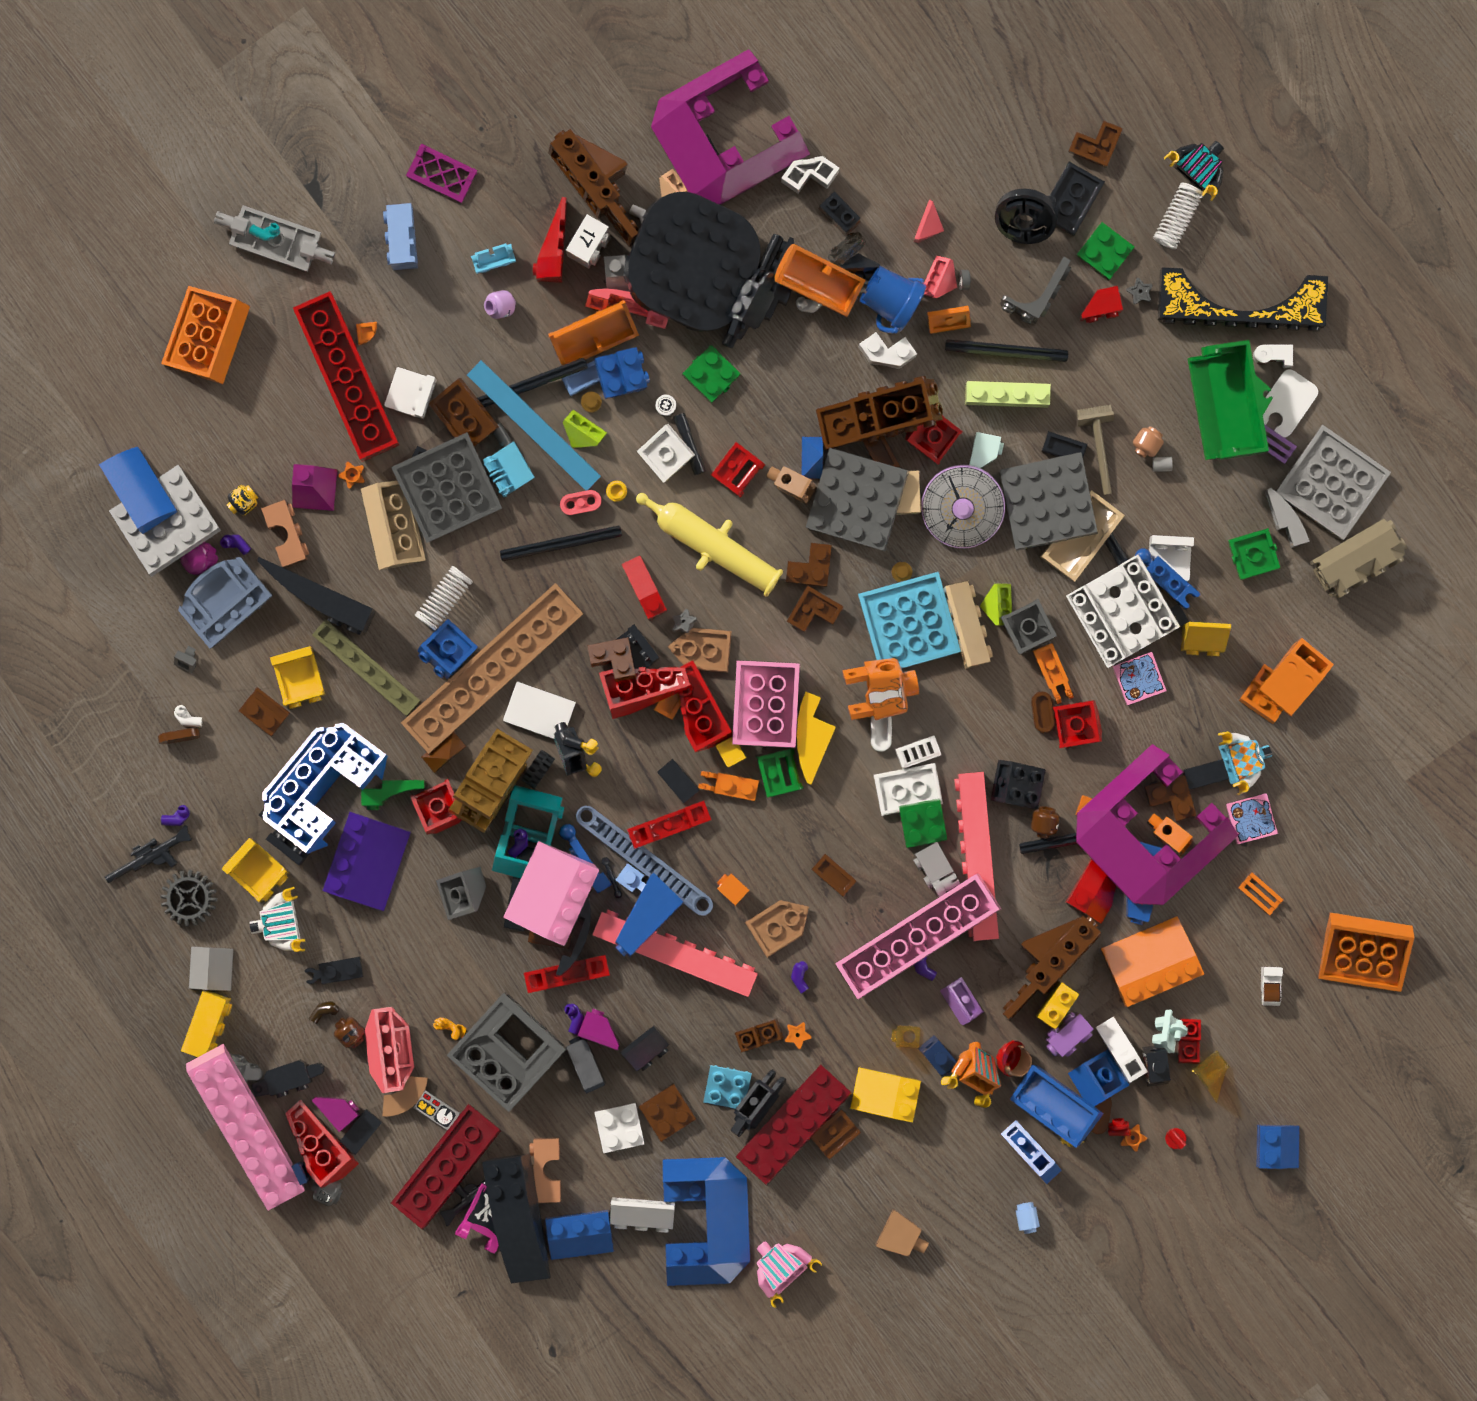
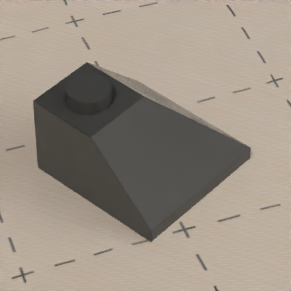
M481 867L436 880L448 920L478 911L486 889Z

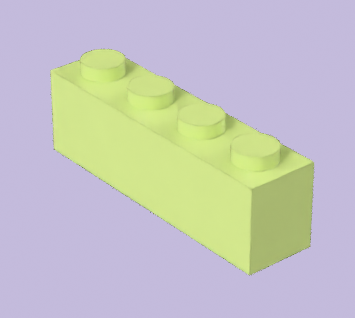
M967 381L965 405L1048 408L1050 405L1051 384Z

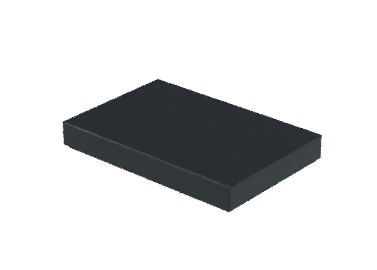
M1068 162L1050 196L1055 197L1057 200L1055 205L1058 212L1056 227L1075 236L1105 181Z

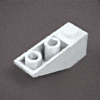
M1114 1017L1096 1027L1128 1082H1132L1148 1072Z

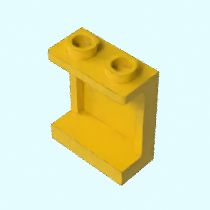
M311 646L270 657L283 698V706H289V709L302 706L301 702L309 700V703L322 700L321 696H325V691Z
M249 838L222 868L226 874L235 879L258 902L263 900L267 902L274 894L272 891L276 885L281 886L287 880L286 874L289 872L253 838Z
M1057 982L1035 1017L1051 1028L1056 1029L1079 994L1062 982Z

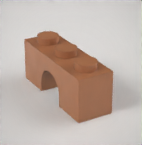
M283 500L261 508L270 530L283 527L288 532L287 541L283 545L275 547L282 567L288 568L307 561L306 555L309 554L306 543H302L299 536L302 535L299 523H294L292 516L295 515L292 504H288L287 501Z
M534 1138L533 1143H530V1155L534 1156L532 1167L538 1203L561 1202V1180L549 1179L544 1174L545 1163L560 1159L559 1138Z

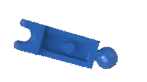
M1145 548L1137 550L1135 556L1139 554L1143 563L1148 566L1147 570L1153 580L1181 607L1187 610L1189 604L1185 600L1186 595L1191 594L1193 597H1199L1200 593L1159 556L1153 560L1149 550Z
M571 824L563 825L559 830V834L562 839L569 841L572 846L569 848L571 854L593 864L575 837V827ZM598 872L592 886L597 893H600L612 884L604 872Z

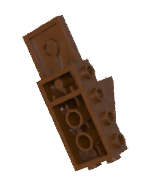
M571 129L566 132L562 130L554 137L555 140L550 143L548 154L596 218L599 219L605 215L628 247L632 246L639 229L633 220L629 221L625 216V209L618 203L620 189L614 183L625 175L628 166L627 162L574 134Z
M926 376L914 378V381L910 383L902 381L895 383V387L892 388L884 386L877 388V392H861L857 394L858 397L851 398L848 401L816 409L824 449L829 450V448L833 449L862 440H868V443L880 441L881 436L886 435L887 438H891L903 432L917 431V427L924 425V428L936 426L937 421L943 420V408L938 400L937 394L939 390L936 382H934V379H926Z
M1084 916L1030 938L1021 944L1022 948L1038 964L1032 963L1025 971L1027 974L1025 978L1030 985L1024 984L1017 992L1019 997L1015 1001L1009 1000L1003 1007L1005 1010L1003 1015L1009 1021L1038 991L1045 996L1101 936V932L1097 929L1098 924L1090 916L1087 918Z

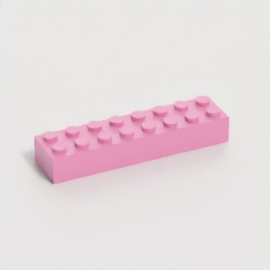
M975 874L843 958L836 965L857 999H860L1001 910V907L980 874Z
M222 1044L186 1063L189 1077L266 1209L269 1211L304 1192V1184H299L291 1167L294 1164L225 1045Z

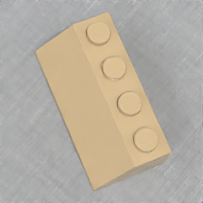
M398 481L376 483L362 488V497L379 570L425 561L417 521Z
M967 581L945 586L943 590L965 669L991 662L990 658L993 657L990 645L986 646L984 640L987 637L984 625L980 626L978 619L982 617L979 605L975 606L973 598L976 597L973 585L969 586Z

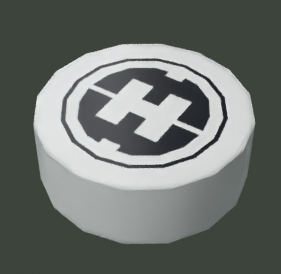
M662 395L656 401V410L663 416H669L676 410V401L670 395Z

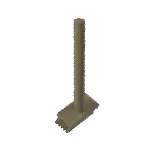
M1111 404L1109 406L1104 405L1077 410L1078 427L1093 425L1103 494H1112L1101 423L1114 421V412L1112 411Z

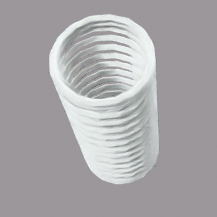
M1180 183L1179 190L1174 195L1175 199H1172L1173 203H1170L1171 207H1168V211L1165 212L1166 215L1163 216L1164 219L1161 220L1162 223L1159 224L1160 227L1157 228L1158 232H1155L1153 236L1155 241L1170 249H1177L1178 245L1176 243H1180L1178 239H1182L1180 235H1184L1183 231H1186L1185 227H1188L1186 222H1191L1188 218H1193L1191 214H1195L1193 210H1197L1195 206H1199L1197 202H1201L1200 198H1203L1201 190L1187 183Z
M451 566V570H448L451 575L446 574L450 580L443 577L446 583L440 581L442 586L437 585L441 591L435 588L434 591L437 594L431 592L435 598L428 596L431 601L426 600V602L430 606L423 603L426 609L420 607V610L425 614L417 611L415 614L417 618L434 631H436L437 627L430 621L440 626L435 619L443 622V620L436 614L446 618L440 611L448 615L444 608L451 611V608L445 603L451 607H454V605L449 600L457 603L450 595L458 600L460 598L454 592L463 596L455 587L466 592L459 585L461 584L468 589V586L460 579L469 585L473 583L470 578L454 566Z

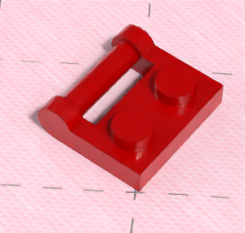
M735 442L711 476L741 498L744 494V489L757 472L765 467V464ZM748 460L751 461L753 465L738 485L735 486L732 481Z

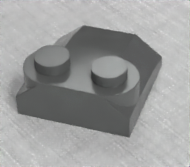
M1039 599L1001 617L1013 642V646L1019 655L1057 636Z

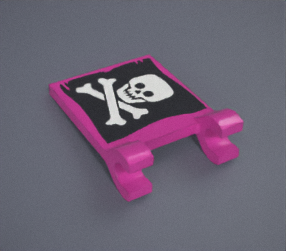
M481 1184L455 1235L466 1239L471 1228L490 1238L484 1249L495 1254L499 1245L493 1225L486 1185Z

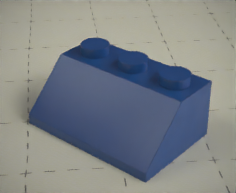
M609 1210L545 1219L551 1260L614 1252Z

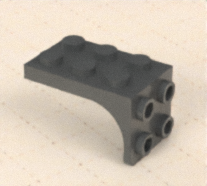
M1063 257L1039 299L1031 303H1019L1004 295L1000 302V305L1003 306L1002 310L1009 314L1016 313L1020 315V319L1027 324H1036L1039 317H1045L1051 303L1048 302L1049 299H1055L1061 288V285L1058 284L1059 281H1065L1072 267L1068 265L1071 260Z

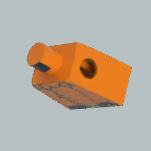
M1154 813L1147 821V824L1155 829L1153 832L1154 836L1163 844H1167L1179 857L1194 842L1193 836L1168 817L1162 820ZM1166 829H1170L1172 831V833L1169 835H1166L1163 832Z

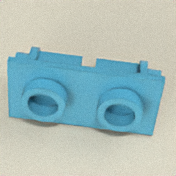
M505 243L493 247L494 254L490 255L489 249L475 252V255L471 256L476 274L516 262L511 244L507 245Z

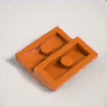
M1264 664L1239 701L1274 724L1283 710L1259 691V688L1273 671V669Z

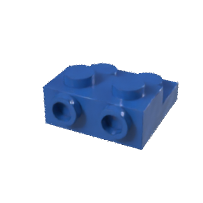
M637 347L594 359L605 399L645 390L650 382L647 371L643 372L641 364L644 363L643 354L641 351L638 352Z
M447 619L420 645L417 651L420 653L418 655L424 663L427 664L429 662L435 667L433 670L437 676L448 679L477 650L478 646Z

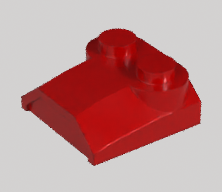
M943 415V420L937 421L936 426L924 428V425L918 426L917 431L907 433L905 438L909 445L915 447L937 465L940 464L941 459L963 432Z
M1095 700L1053 707L1060 742L1059 748L1102 742L1099 711Z
M448 779L421 793L410 796L427 835L439 833L462 821V819L448 812L455 800L453 798L455 793Z

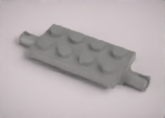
M244 205L239 215L235 217L220 211L216 213L217 218H214V224L231 229L230 246L305 272L309 271L314 258L330 265L333 263L332 258L335 257L336 252L318 247L321 232ZM271 223H277L280 226V234L268 241H263L249 234L252 224L262 229L269 227Z

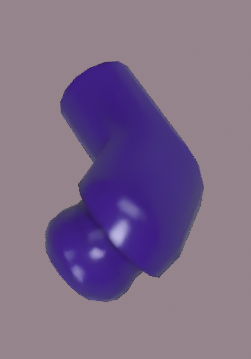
M227 534L220 540V545L223 548H238L243 555L251 551L250 546L240 535Z
M186 805L179 806L174 815L161 816V825H182L189 818L190 810Z
M517 829L513 833L515 844L508 850L512 858H516L528 846V834L524 829Z
M927 957L914 964L915 971L931 981L934 980L937 972L927 967Z
M804 961L796 963L791 974V979L800 993L809 989L803 979L805 971L808 970V965Z
M567 1004L564 1011L572 1021L568 1032L578 1035L584 1016L577 1005Z

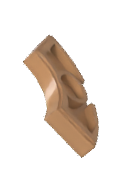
M410 1076L403 1090L394 1094L384 1095L382 1116L399 1115L412 1108L424 1093L428 1078Z

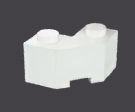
M823 156L793 161L783 175L781 183L799 194L808 179L812 178L827 189L839 173V167Z
M877 332L862 341L858 346L870 364L900 369L917 356L916 351L906 337L888 349Z

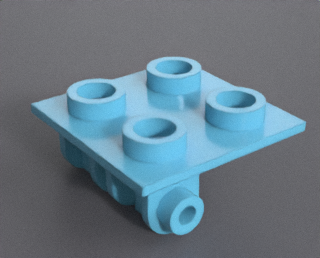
M515 442L510 443L494 455L483 459V465L488 469L489 476L493 478V483H496L500 490L499 493L503 497L535 478Z
M710 1065L703 1102L736 1109L748 1093L752 1073L738 1071L734 1068L729 1069L728 1067L723 1068L717 1065Z

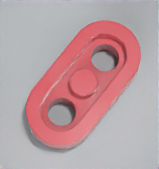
M587 490L565 495L560 501V507L566 515H577L596 511L601 506L602 500L598 492ZM588 498H594L595 503L589 505L587 503ZM570 501L575 503L572 509L567 508V503Z

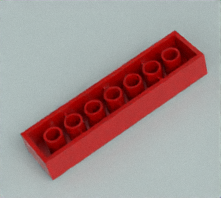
M329 291L293 307L359 459L363 462L400 446L332 292Z

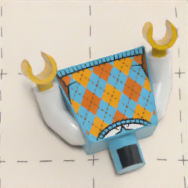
M1228 731L1218 733V736L1221 735L1223 738V742L1219 743L1222 745L1219 746V750L1229 776L1230 784H1233V787L1237 786L1239 788L1238 795L1246 793L1261 776V770L1265 768L1263 759L1272 757L1271 748L1268 745L1259 748L1256 740H1250L1248 736L1238 733H1230Z

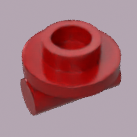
M1115 1118L1108 1124L1109 1136L1131 1135L1129 1122L1125 1121L1124 1118Z
M1179 1128L1170 1129L1165 1135L1166 1144L1172 1149L1181 1150L1186 1146L1185 1133Z

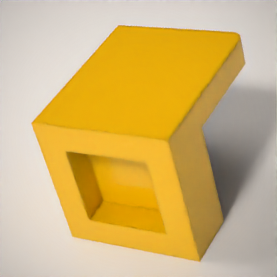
M733 737L716 745L727 767L746 759L740 746L733 744Z

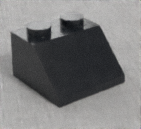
M653 1025L624 1048L621 1053L636 1071L640 1068L644 1071L653 1064L650 1060L655 1056L661 1058L669 1051L667 1047L670 1044L657 1027Z

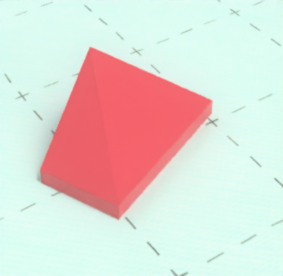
M931 200L928 201L914 239L916 243L944 231L934 202Z
M936 255L924 282L926 284L925 296L938 298L957 288L953 260Z

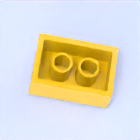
M208 990L202 991L181 1049L182 1052L200 1057L218 1047V1044L215 1042L217 1037L221 1036L224 1031V1017L229 1016L232 1009L230 998Z

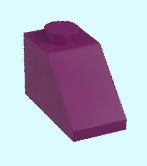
M315 1097L312 1100L338 1132L342 1131L360 1115L357 1112L359 1107L353 1100L348 1101L344 1098Z

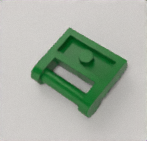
M794 748L757 757L767 798L804 789L803 784L799 781L793 757L795 755ZM785 757L792 783L790 786L785 785L779 758Z

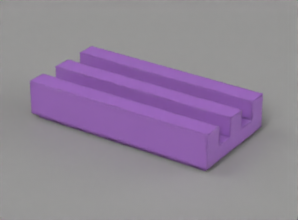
M1265 425L1267 432L1291 447L1288 451L1266 436L1268 443L1286 455L1283 457L1270 447H1268V453L1285 464L1297 446Z

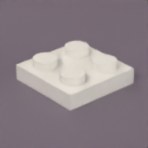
M669 424L661 428L637 451L663 483L669 480L695 456Z
M636 1103L595 1112L603 1153L644 1145Z

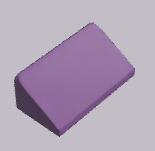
M962 977L940 990L961 1025L969 1023L983 1013V1010Z

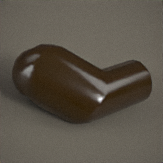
M332 1001L319 1003L308 1019L317 1024L323 1015H336L339 1012V1006Z

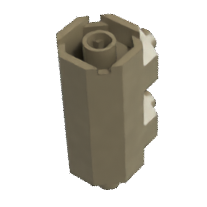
M1382 519L1310 561L1311 566L1316 565L1313 571L1325 591L1330 589L1332 592L1328 594L1330 597L1335 596L1338 599L1350 592L1349 587L1353 586L1355 589L1368 582L1366 577L1369 575L1374 578L1386 571L1385 566L1389 565L1391 568L1404 561L1402 556L1405 555L1404 550L1407 549V546L1402 538L1399 539L1395 533L1397 529L1391 520L1386 521Z

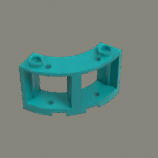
M514 785L506 813L503 833L501 834L494 857L492 871L522 878L528 862L505 856L510 836L513 837L515 830L524 829L528 834V841L535 843L540 841L551 846L558 818L562 819L565 807L561 806L563 797ZM518 804L553 813L548 833L514 825Z

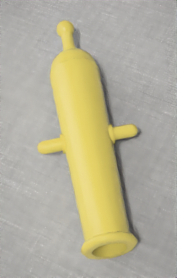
M644 493L637 495L636 501L638 504L647 506L657 514V523L665 533L701 554V559L696 565L697 570H703L708 562L713 561L763 591L765 597L769 596L783 574V570H776L729 538L727 533L733 525L731 520H726L720 529H716L680 504L668 503L662 506L648 499V496Z

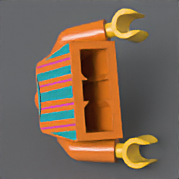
M979 1042L970 1043L969 1049L960 1054L957 1063L951 1071L952 1075L945 1076L941 1080L942 1085H948L947 1089H954L958 1086L957 1077H959V1081L983 1094V1096L978 1095L975 1097L974 1104L984 1108L991 1105L990 1094L992 1095L994 1090L1001 1087L995 1060L992 1055L982 1050L981 1043Z

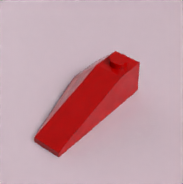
M562 197L538 255L537 263H533V276H536L539 282L562 283L567 210L566 197Z
M692 660L681 666L685 667L691 687L678 694L685 734L696 753L715 747L733 737V732Z
M639 667V669H634L636 678L615 682L613 669L599 673L612 719L635 713L691 687L685 667H660L659 669Z
M1090 859L1065 903L1102 924L1112 907L1116 885Z
M301 1099L285 1113L293 1136H295L300 1154L303 1156L306 1164V1170L321 1188L343 1179L359 1164Z

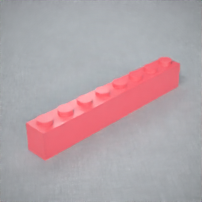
M984 772L958 774V779H954L955 791H959L960 799L956 800L957 812H961L962 820H958L959 833H963L964 840L960 841L961 854L965 853V862H962L963 875L967 874V879L975 874H980L995 898ZM997 912L969 929L968 936L972 937L973 941L999 939Z
M607 909L606 913L601 912L593 936L616 944L615 941L626 921L618 918V913ZM656 931L636 951V953L749 997L758 974L754 972L755 968L744 963L742 967L734 964L736 960L726 956L720 959L715 957L716 952L704 948V951L695 949L696 944L686 940L684 944L676 941V936L665 933V936L657 934Z

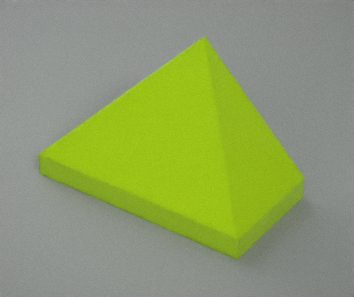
M572 410L563 421L572 448L597 446L607 434V432L575 410Z
M994 584L980 604V608L995 625L1004 626L1001 617L1012 612L1011 584Z

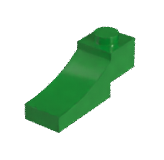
M382 780V789H361V806H366V810H379V806H384V801L397 794L411 790L426 789V781Z

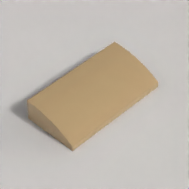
M1092 490L1090 491L1098 534L1049 544L1040 556L1041 559L1074 582L1125 516Z

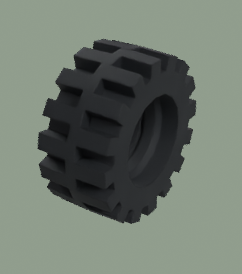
M541 749L521 780L535 789L555 758Z

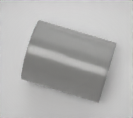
M1153 457V472L1172 471V457Z

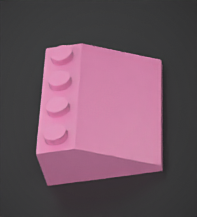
M737 661L733 744L796 748L800 664Z
M538 841L505 912L504 918L546 939L565 946L599 869L590 862Z

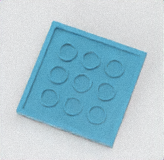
M939 572L858 594L876 660L895 658L899 661L902 669L961 652Z

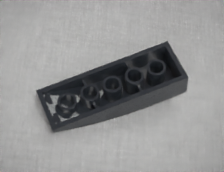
M257 558L261 566L275 580L307 605L328 616L329 622L340 627L343 623L347 625V630L357 635H360L361 632L367 633L376 613L373 608L263 558Z
M530 1153L492 1158L482 1162L493 1225L511 1284L550 1279L551 1275Z

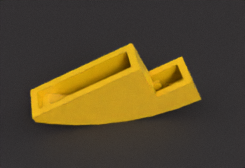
M805 692L797 720L796 739L800 766L807 784L811 785L836 727L813 717L821 698Z

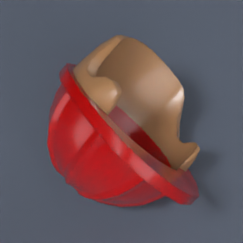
M1017 1040L1004 1044L996 1055L998 1068L1004 1075L1009 1077L1024 1076L1032 1065V1057L1025 1049V1046Z

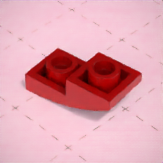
M1180 1019L1183 1021V1025L1188 1028V1033L1178 1041V1063L1199 1064L1201 1020Z

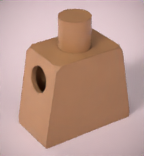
M772 466L767 474V478L774 481V485L778 490L806 505L817 488L811 479L783 466L781 471Z
M893 1209L878 1238L876 1247L909 1256L912 1249L924 1254L929 1242L919 1238L921 1228Z

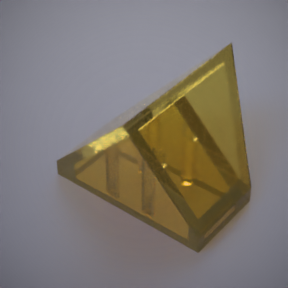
M1217 1050L1191 1069L1216 1103L1226 1070L1230 1067Z

